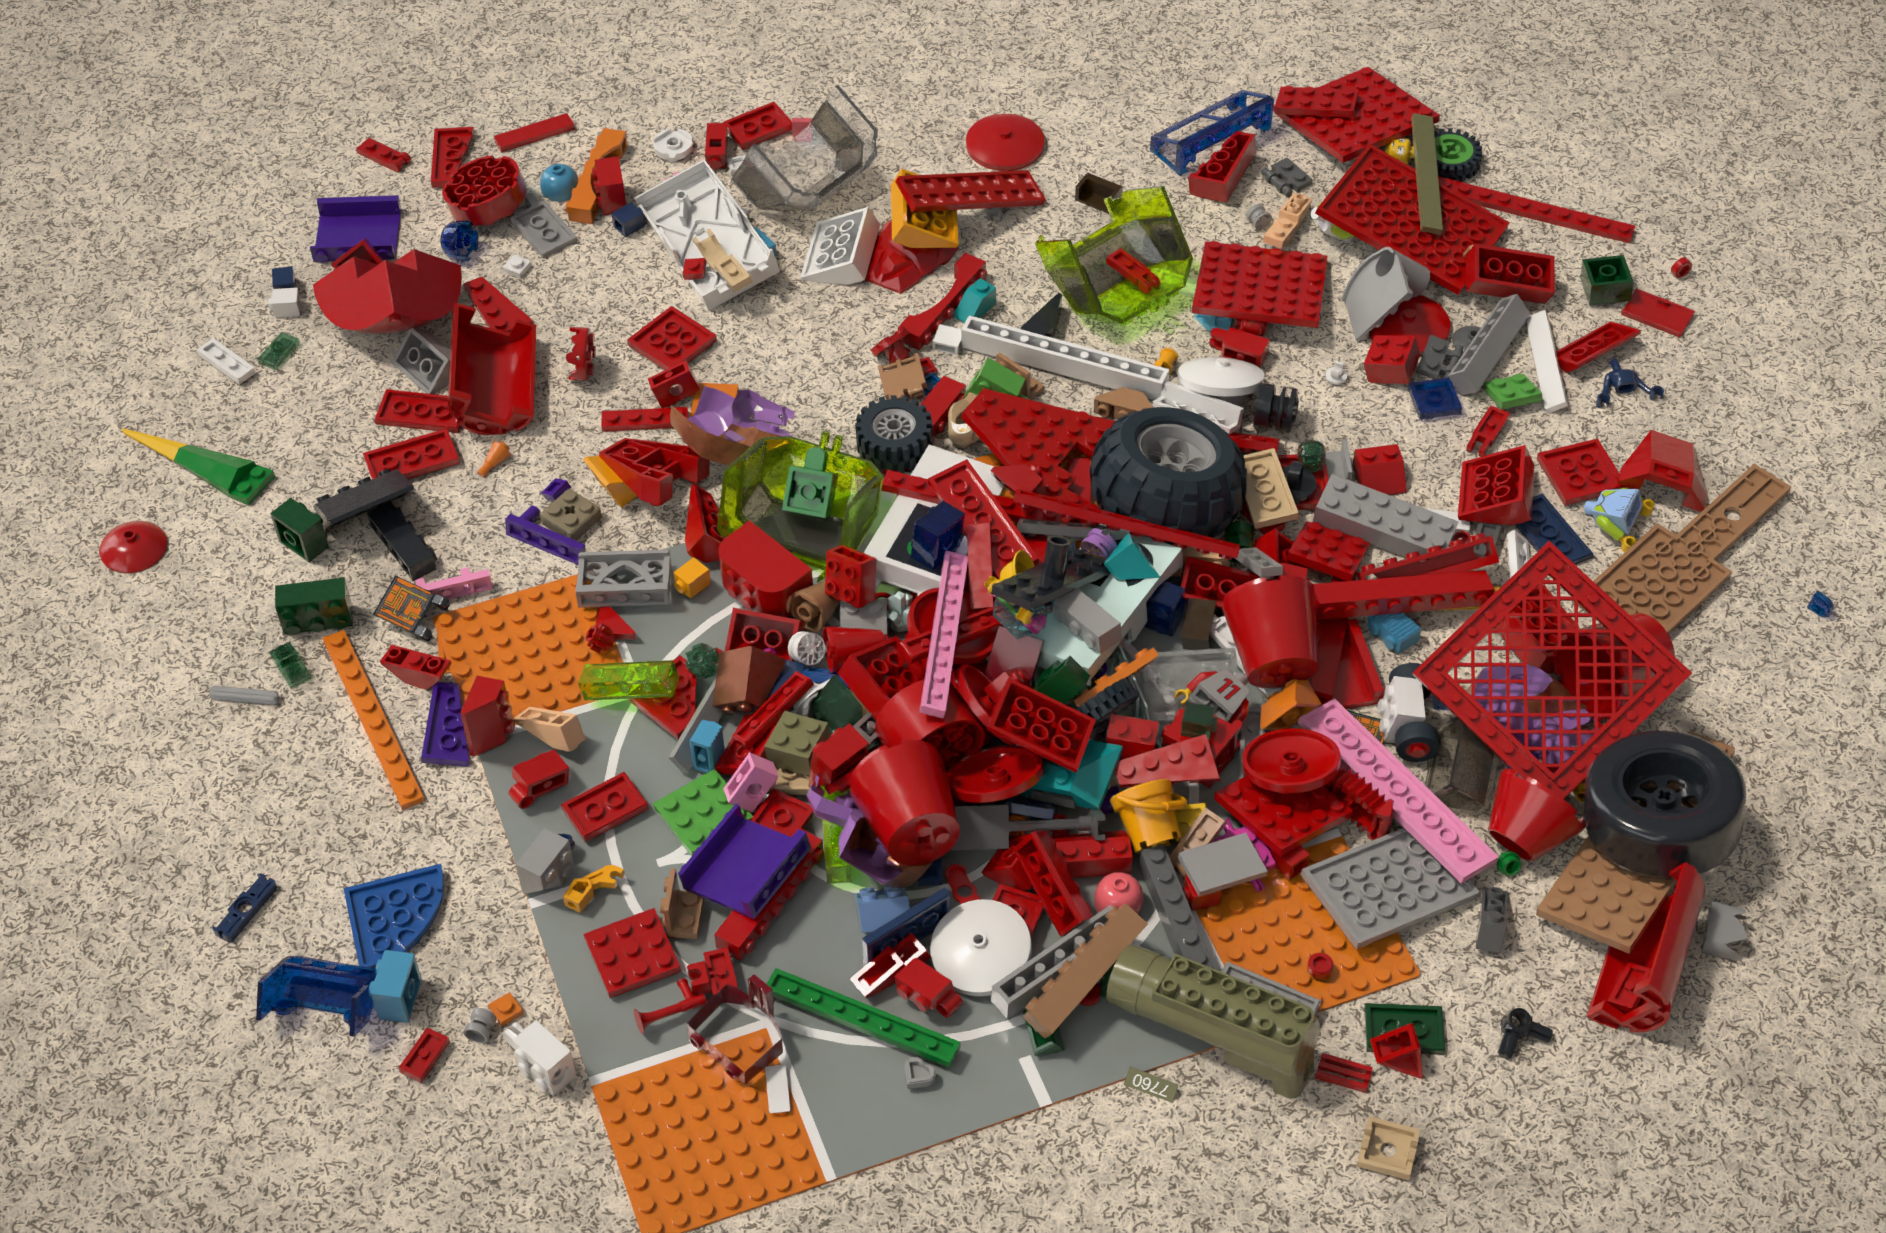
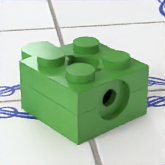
M990 358L986 359L973 377L963 397L964 399L970 392L978 395L985 388L1025 399L1029 398L1019 393L1025 378Z

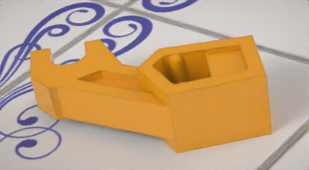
M606 865L580 879L574 878L563 895L565 906L581 913L594 897L593 890L600 887L616 889L617 880L612 879V877L617 876L623 879L625 876L624 869L615 865Z

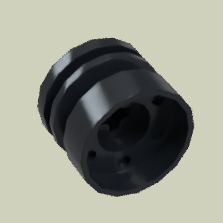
M1261 383L1253 427L1268 429L1271 420L1275 421L1276 431H1280L1281 423L1285 422V432L1290 433L1297 418L1299 406L1298 389L1292 388L1290 397H1286L1287 387H1283L1281 394L1276 395V385Z

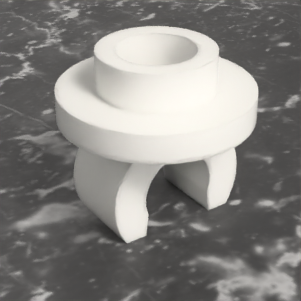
M1336 361L1335 366L1326 371V380L1328 382L1338 385L1346 381L1347 372L1343 369L1344 363Z

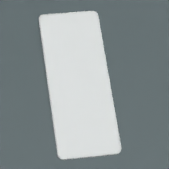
M786 1065L765 1067L769 1113L790 1111Z

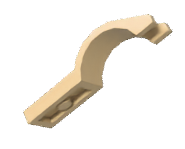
M710 229L706 230L709 237L701 242L696 237L692 238L714 272H718L734 292L753 282L749 273L732 254L728 256L715 234Z

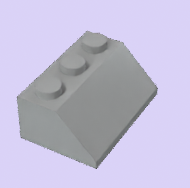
M420 328L409 329L392 363L427 394H434L449 385L451 350L428 330Z

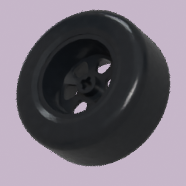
M1668 730L1631 734L1604 748L1590 765L1585 782V828L1591 842L1605 858L1631 873L1656 879H1674L1669 875L1670 871L1687 862L1689 865L1694 866L1699 874H1702L1720 865L1736 849L1743 831L1746 786L1743 775L1736 763L1723 750L1707 740L1691 734ZM1635 800L1644 801V802H1646L1647 806H1646V807H1642V806L1638 805L1637 803H1635L1634 801H1635ZM1682 801L1690 803L1694 808L1683 806Z

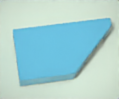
M1202 314L1194 315L1208 332L1213 328L1228 331L1232 327L1233 318Z

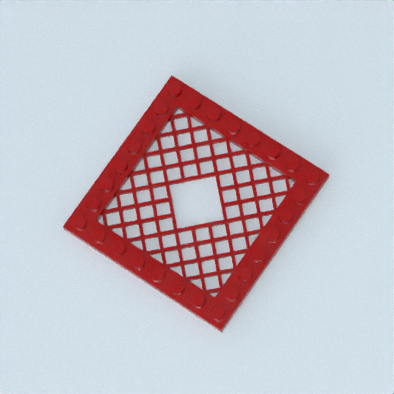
M1548 541L1439 646L1412 675L1510 769L1518 771L1517 775L1520 778L1526 780L1529 776L1565 799L1586 778L1590 765L1596 756L1613 742L1634 732L1692 675V672L1557 547ZM1548 576H1550L1553 580H1545V579H1546ZM1543 584H1556L1557 596H1543ZM1539 586V596H1529ZM1560 586H1561L1570 596H1561V595H1560ZM1526 601H1539L1540 613H1526ZM1543 601H1557V613H1543ZM1561 601H1574V613H1561ZM1522 602V613H1511ZM1578 603L1589 613H1578ZM1509 617H1522L1523 629H1509ZM1526 617H1540V629H1526ZM1544 617H1557V629H1544ZM1561 617H1574L1575 629H1561ZM1578 617H1592V629H1579ZM1505 619V629L1493 630ZM1596 620L1606 629H1596ZM1492 634H1505V646H1492ZM1509 634H1523V646H1509ZM1526 634H1540V646H1527ZM1544 634H1557L1558 646H1544ZM1561 634H1575V646H1561ZM1579 634H1592L1593 646H1579ZM1596 634H1610V646H1596ZM1488 635V646H1477ZM1614 636L1624 646H1614ZM1475 650H1488V663H1475ZM1492 650H1506V663H1492ZM1509 650H1523V663H1509ZM1527 650H1575L1576 696H1527ZM1579 650L1593 651V663H1579ZM1597 651H1610V663H1597ZM1614 651H1628V663H1614ZM1471 652V663H1459ZM1632 653L1643 663H1632ZM1457 667H1471V679H1458ZM1475 667H1488L1489 679H1475ZM1492 667H1506V679H1492ZM1509 667H1523V679H1510ZM1579 667H1593V680H1581ZM1597 667H1611V680H1597ZM1615 667H1628V680H1615ZM1632 667H1646V680H1632ZM1453 668L1454 679L1448 674ZM1650 670L1655 674L1651 679ZM1460 684H1471V695ZM1475 684H1489V696H1475ZM1492 684H1506V696H1492ZM1510 684H1523L1524 696H1510ZM1580 684H1593L1594 696H1580ZM1597 684H1611V696H1598ZM1615 684H1629V696H1615ZM1633 684H1645L1633 696ZM1476 700H1489V712ZM1493 700H1506V713H1493ZM1510 700H1524V713H1510ZM1527 700L1541 701V713H1528ZM1545 701H1559V713H1545ZM1563 701H1576V713H1563ZM1580 701H1594V713H1580ZM1598 701H1611L1612 713H1598ZM1615 701H1628L1616 712ZM1494 717H1506L1507 729ZM1510 717H1524V730H1510ZM1528 717H1541L1542 730H1528ZM1545 717H1559V730H1545ZM1563 717H1577V730H1563ZM1580 717L1594 718V730H1581ZM1598 718H1610L1598 730ZM1512 734H1524V746ZM1528 734H1542V747H1528ZM1546 734H1559V747H1546ZM1563 734H1577V747H1563ZM1581 734H1594L1581 746ZM1530 751H1542V763ZM1546 751H1560V764H1546ZM1563 751H1576L1564 763ZM1548 768L1559 769L1553 774Z

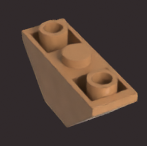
M1125 387L1098 395L1094 399V413L1102 417L1119 419L1130 412L1153 408L1143 392Z

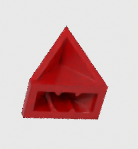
M1413 1023L1370 1039L1377 1064L1423 1079L1421 1048Z

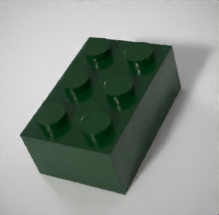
M345 577L275 586V608L284 635H297L301 632L310 631L320 632L334 628L344 629L345 627L353 626V605Z

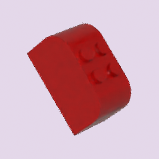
M750 520L727 536L719 545L718 553L723 587L732 598L738 599L749 611L789 618L792 613L788 614L786 609L788 597L796 591L813 585L812 569Z

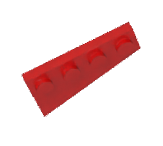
M474 127L434 129L431 170L432 188L443 187L444 183H448L451 180L450 175L461 166L475 134Z
M484 277L463 283L465 291L488 328L510 333L516 319L534 324L529 316Z

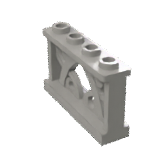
M670 551L580 552L575 591L578 608L669 605ZM656 569H661L658 573L653 574ZM621 570H629L639 576L628 584H618L615 580L610 579L611 576ZM587 571H593L597 576H592ZM663 577L662 583H655L654 580ZM585 579L591 581L592 584L585 585Z

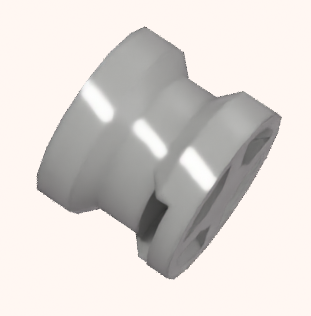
M1261 204L1252 206L1246 214L1248 221L1253 223L1257 230L1267 227L1272 221L1271 214L1265 211L1264 206Z

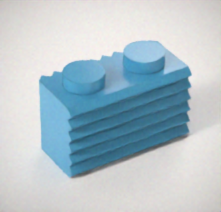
M1404 612L1368 617L1367 626L1369 631L1373 635H1378L1388 649H1393L1398 654L1419 642L1421 628L1414 621H1411V618H1408Z
M703 719L691 737L689 745L693 768L708 773L715 769L725 747L722 726L717 722Z

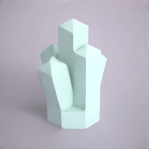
M898 591L896 594L892 593L888 598L889 615L887 618L892 630L896 632L908 631L907 615L912 604V595Z

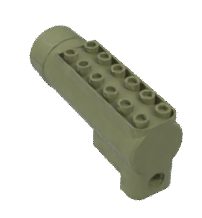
M1130 944L1118 957L1107 987V1001L1136 1016L1153 1020L1224 1049L1225 1062L1273 1081V1092L1283 1097L1292 1099L1301 1095L1314 1071V1049L1320 1030L1318 1018L1314 1017V1012L1310 1007L1178 954H1174L1171 960L1160 953Z

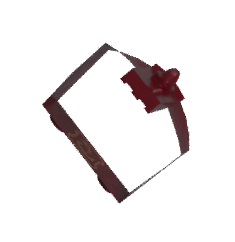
M755 974L747 979L749 995L727 984L687 1023L690 1043L697 1049L701 1047L725 1068L726 1073L732 1079L736 1080L738 1078L744 1084L748 1083L783 1053L782 1036L774 1020L773 1005L775 999L773 998V989ZM722 1003H734L752 1009L757 1007L771 1019L780 1036V1040L745 1072L695 1031Z

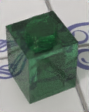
M1186 702L1181 736L1195 738L1206 734L1208 740H1210L1211 731L1216 732L1218 717H1214L1215 707Z

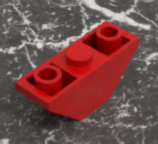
M392 644L380 660L381 665L404 683L425 690L439 682L452 664L451 660Z

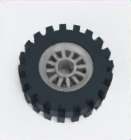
M890 395V400L880 397L878 403H875L874 400L869 402V409L864 406L861 409V414L857 415V423H855L858 454L860 453V459L862 462L866 460V465L870 468L875 465V471L878 472L886 469V472L887 470H898L900 473H905L904 469L906 468L913 471L916 467L915 464H918L928 445L933 446V425L930 412H927L926 406L923 404L919 406L918 401L915 399L909 402L907 396H902L900 400L897 399L896 395Z

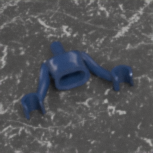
M1612 359L1610 365L1613 371L1605 375L1603 391L1597 396L1596 406L1600 408L1601 402H1605L1607 407L1609 406L1611 384L1614 386L1616 393L1620 394L1632 392L1638 386L1649 394L1651 400H1654L1655 394L1659 395L1660 399H1662L1664 389L1661 386L1648 387L1641 381L1634 370L1622 369L1618 360Z

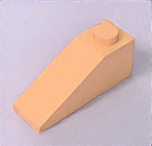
M530 706L513 718L516 724L554 749L570 752L575 750L586 739L578 717L575 714Z

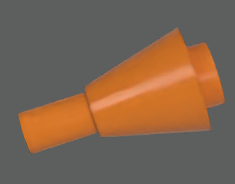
M494 441L485 459V463L478 470L477 474L485 477L491 468H494L511 456L510 448L502 441Z

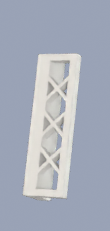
M1169 381L1163 383L1161 397L1154 400L1152 404L1153 408L1172 407L1197 413L1217 424L1228 434L1240 428L1244 408L1206 394L1194 392Z

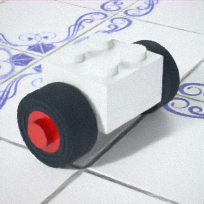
M1406 663L1394 668L1389 675L1390 685L1386 686L1385 695L1378 702V713H1381L1379 729L1380 732H1383L1384 742L1395 743L1398 756L1409 762L1429 760L1437 755L1440 748L1437 729L1433 725L1424 722L1426 718L1424 699L1428 698L1431 692L1412 675L1421 665L1418 663Z

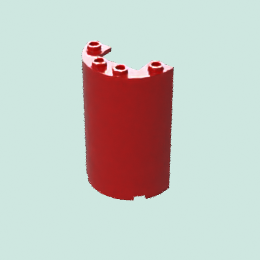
M455 303L452 320L448 410L450 415L452 414L456 418V423L461 427L480 435L506 434V431L515 429L517 432L523 429L534 418L536 325L516 319L510 333L470 323L476 308Z
M1685 862L1670 871L1669 875L1678 881L1675 892L1667 897L1630 954L1608 946L1586 1016L1587 1018L1617 1030L1618 1026L1630 1028V1032L1634 1033L1653 1031L1666 1024L1672 1010L1705 896L1704 881L1694 866ZM1630 962L1651 968L1649 978L1636 984L1633 993L1641 997V1000L1636 1009L1627 1013L1610 1005L1608 999L1627 963Z

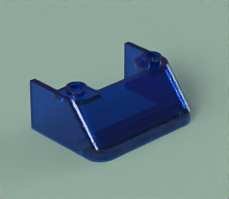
M287 956L258 981L256 1020L261 1021L271 1011L278 1015H289L298 1007L344 1014L343 1021L350 1026L349 1036L355 1037L370 1020L373 1000L369 996V986L371 981H375L376 969L303 956Z

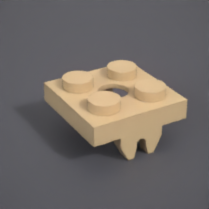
M1368 1116L1356 1167L1409 1180L1420 1129ZM1386 1143L1392 1144L1396 1149V1153L1393 1156H1385L1382 1154L1380 1147Z

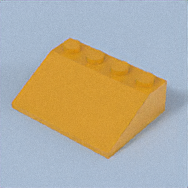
M901 168L891 183L892 241L910 248H957L959 245L957 210L912 212L895 181L898 176L919 174Z

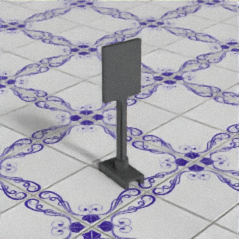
M1008 804L957 805L955 810L960 834L950 851L1009 848V832L1079 829V831H1088L1095 840H1105V834L1098 827L1101 826L1100 821H1105V815L1101 810L1087 808V816H1079L1074 819L1009 821Z

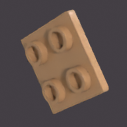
M999 352L996 355L997 363L1025 378L1019 392L1020 394L1033 400L1044 391L1045 386L1031 377L1030 372Z
M671 869L670 876L665 877L664 881L666 898H662L660 903V913H663L662 926L666 927L668 937L698 939L705 898L687 890H679L676 869Z

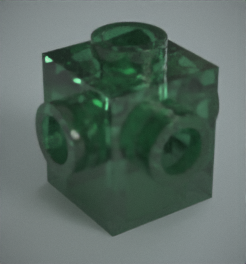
M700 643L694 645L691 651L685 653L688 659L685 663L691 674L696 675L700 679H707L717 673L719 652L716 648Z

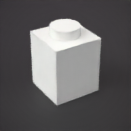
M298 288L272 290V298H269L268 304L269 309L273 310L275 318L300 316L301 298Z

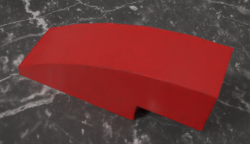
M910 933L893 949L888 946L856 973L851 978V981L865 998H868L895 984L894 976L912 959L916 957L925 963L931 956L915 936Z

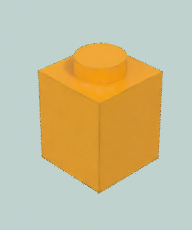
M694 557L673 572L676 590L681 594L684 593L690 599L711 584L709 569Z

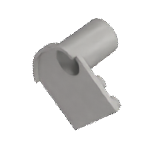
M1384 247L1367 257L1354 271L1342 296V300L1346 302L1355 340L1358 342L1366 340L1369 336V331L1374 327H1380L1388 314L1392 315L1397 311L1400 303L1420 295L1429 283V269L1390 247Z

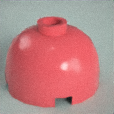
M1114 872L1105 876L1098 883L1094 893V906L1098 913L1109 905L1119 908L1126 903L1138 914L1144 904L1143 889L1138 880L1130 874Z

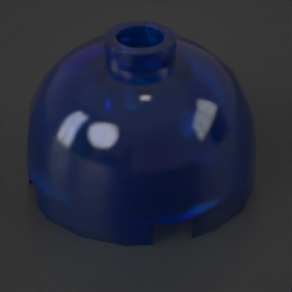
M468 220L452 221L443 228L440 235V245L446 256L456 261L471 260L468 256L472 250L477 251L479 244L478 232L473 230L471 225L474 224ZM461 249L468 251L467 254L460 256Z

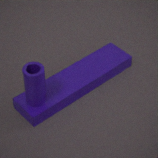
M534 505L530 506L520 517L510 513L505 518L507 536L578 565L579 553L586 552L585 544L533 523L541 513L539 508Z

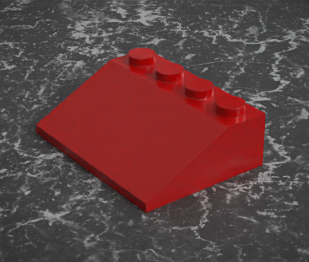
M1526 445L1462 462L1458 506L1459 520L1500 525L1521 524L1532 520L1534 462Z
M1543 585V596H1553L1547 587ZM1539 586L1529 596H1539ZM1526 601V613H1540L1539 601ZM1543 601V613H1557V601ZM1522 602L1511 613H1522ZM1561 606V613H1567ZM1509 617V629H1523L1522 617ZM1526 617V629H1540V617ZM1544 617V629H1557V617ZM1561 617V629H1575V621L1571 617ZM1505 619L1496 627L1497 630L1505 629ZM1501 634L1502 638L1505 640V634ZM1509 634V646H1523V634ZM1526 634L1527 646H1540V634ZM1544 634V646H1556L1558 641L1557 634ZM1513 650L1523 662V650ZM1527 650V664L1537 667L1547 674L1554 673V650Z
M897 636L849 655L837 672L875 719H877L884 705L895 694L905 687L925 679L926 670L918 661L910 664L898 648L901 640Z
M1008 677L992 709L987 730L1076 773L1096 719Z

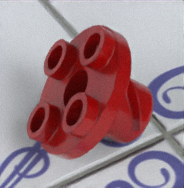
M903 326L894 332L892 336L882 339L876 346L870 349L873 356L877 357L885 352L889 358V364L895 363L897 359L904 360L909 358L911 350L902 343V340L910 334L908 330Z

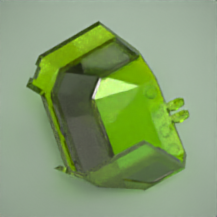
M1164 186L1129 189L1121 193L1122 197L1113 200L1110 196L1103 199L1113 222L1072 244L1071 239L1046 241L1044 235L1038 237L1039 240L1035 242L1044 267L1076 315L1123 326L1132 321L1131 318L1147 313V309L1151 313L1159 311V306L1165 307L1169 305V298L1178 295L1179 290L1186 286L1193 256ZM1122 248L1158 276L1161 285L1158 288H1152L1150 293L1145 294L1139 290L1137 285L1106 263L1107 256Z
M828 431L822 432L819 445L792 436L763 437L724 469L717 530L722 537H727L750 520L806 565L824 570L818 576V583L825 579L827 550L840 545L858 550L872 523L878 516L883 475L872 461L840 452L843 437L840 435L835 436L832 449L827 448L830 438V432ZM813 447H820L827 451L826 471L839 473L830 518L782 510L789 466L804 467L806 452Z

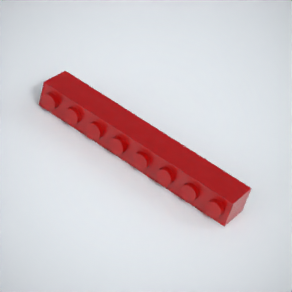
M1486 570L1313 584L1316 596L1317 620L1482 606L1495 590Z

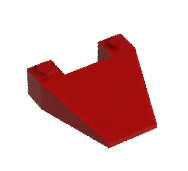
M623 438L599 452V457L639 499L653 506H661L672 499L674 480L682 478L690 483H699L710 476V460L700 457L689 446Z

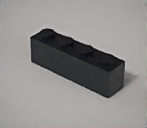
M389 501L367 512L371 528L412 581L436 570L435 561L437 557L434 551L426 547L425 540L420 534L417 535L415 533L413 524L405 520L400 507L396 508Z

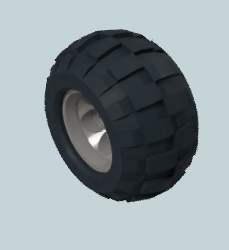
M1145 408L1141 411L1130 412L1117 419L1110 429H1106L1096 444L1089 470L1092 493L1100 510L1214 538L1233 522L1242 508L1247 491L1245 458L1236 442L1228 436L1229 434L1206 417L1179 408ZM1165 540L1164 542L1170 545H1174V542Z

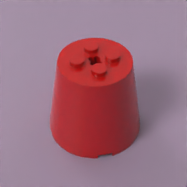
M1280 575V580L1266 581V577L1235 587L1223 598L1222 610L1248 682L1253 686L1260 688L1285 687V684L1293 679L1307 680L1318 671L1315 588L1313 583L1305 578Z
M1643 613L1630 615L1675 656L1670 636L1656 619ZM1601 623L1596 624V629H1606ZM1592 625L1580 629H1592ZM1564 634L1561 636V646H1575V634ZM1579 634V646H1593L1592 634ZM1596 634V646H1610V634ZM1614 636V646H1624ZM1554 650L1553 665L1555 675L1559 674L1563 686L1573 696H1576L1575 650ZM1579 650V663H1593V651ZM1597 651V663H1610V651ZM1614 651V663H1628V651ZM1632 653V663H1643ZM1579 667L1581 680H1593V667ZM1597 667V680H1611V667ZM1615 667V680H1628V667ZM1632 667V680H1646V667ZM1650 670L1651 679L1655 674ZM1580 684V696H1594L1593 684ZM1597 684L1598 696H1611V684ZM1615 684V696H1629V684ZM1633 684V696L1645 684ZM1580 701V703L1587 706L1586 711L1588 713H1594V701ZM1598 701V713H1612L1611 701ZM1615 701L1616 712L1628 701Z
M902 740L900 745L890 748L884 745L874 750L856 766L849 780L851 797L895 862L909 866L926 864L940 858L954 846L960 834V827L944 761L936 747L920 740Z

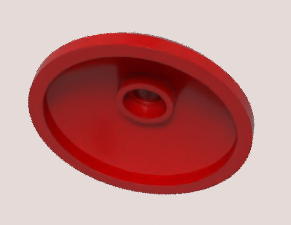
M130 521L118 525L106 534L100 544L99 555L103 564L112 571L126 574L137 573L152 567L160 561L167 550L168 541L165 532L158 525L148 521Z

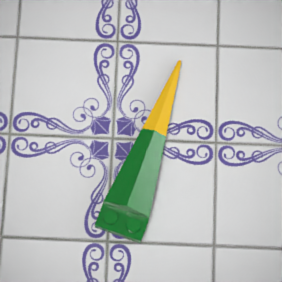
M121 428L125 435L184 467L231 499L246 505H250L275 478L273 470L256 465L255 461Z

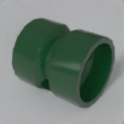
M1244 521L1232 522L1225 529V541L1240 545V549L1254 548L1252 525ZM1232 557V560H1229L1232 563H1241L1234 557Z

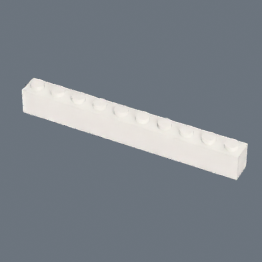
M968 316L961 329L962 348L995 357L1000 352L1017 363L1112 389L1125 387L1143 392L1149 399L1156 400L1160 398L1163 383L1169 381V369L977 317Z

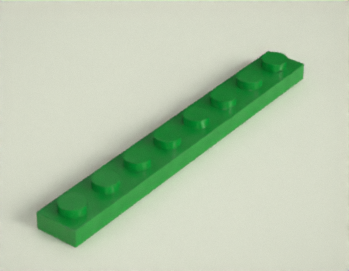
M775 968L767 982V985L773 989V997L949 1068L961 1047L960 1041Z

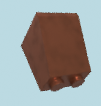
M754 646L720 652L713 706L722 709V713L730 715L736 714V711L750 712L753 708L761 707L785 666L786 659Z

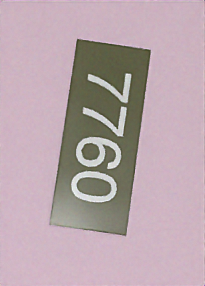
M1129 1067L1124 1082L1125 1086L1173 1103L1179 1085L1133 1067Z

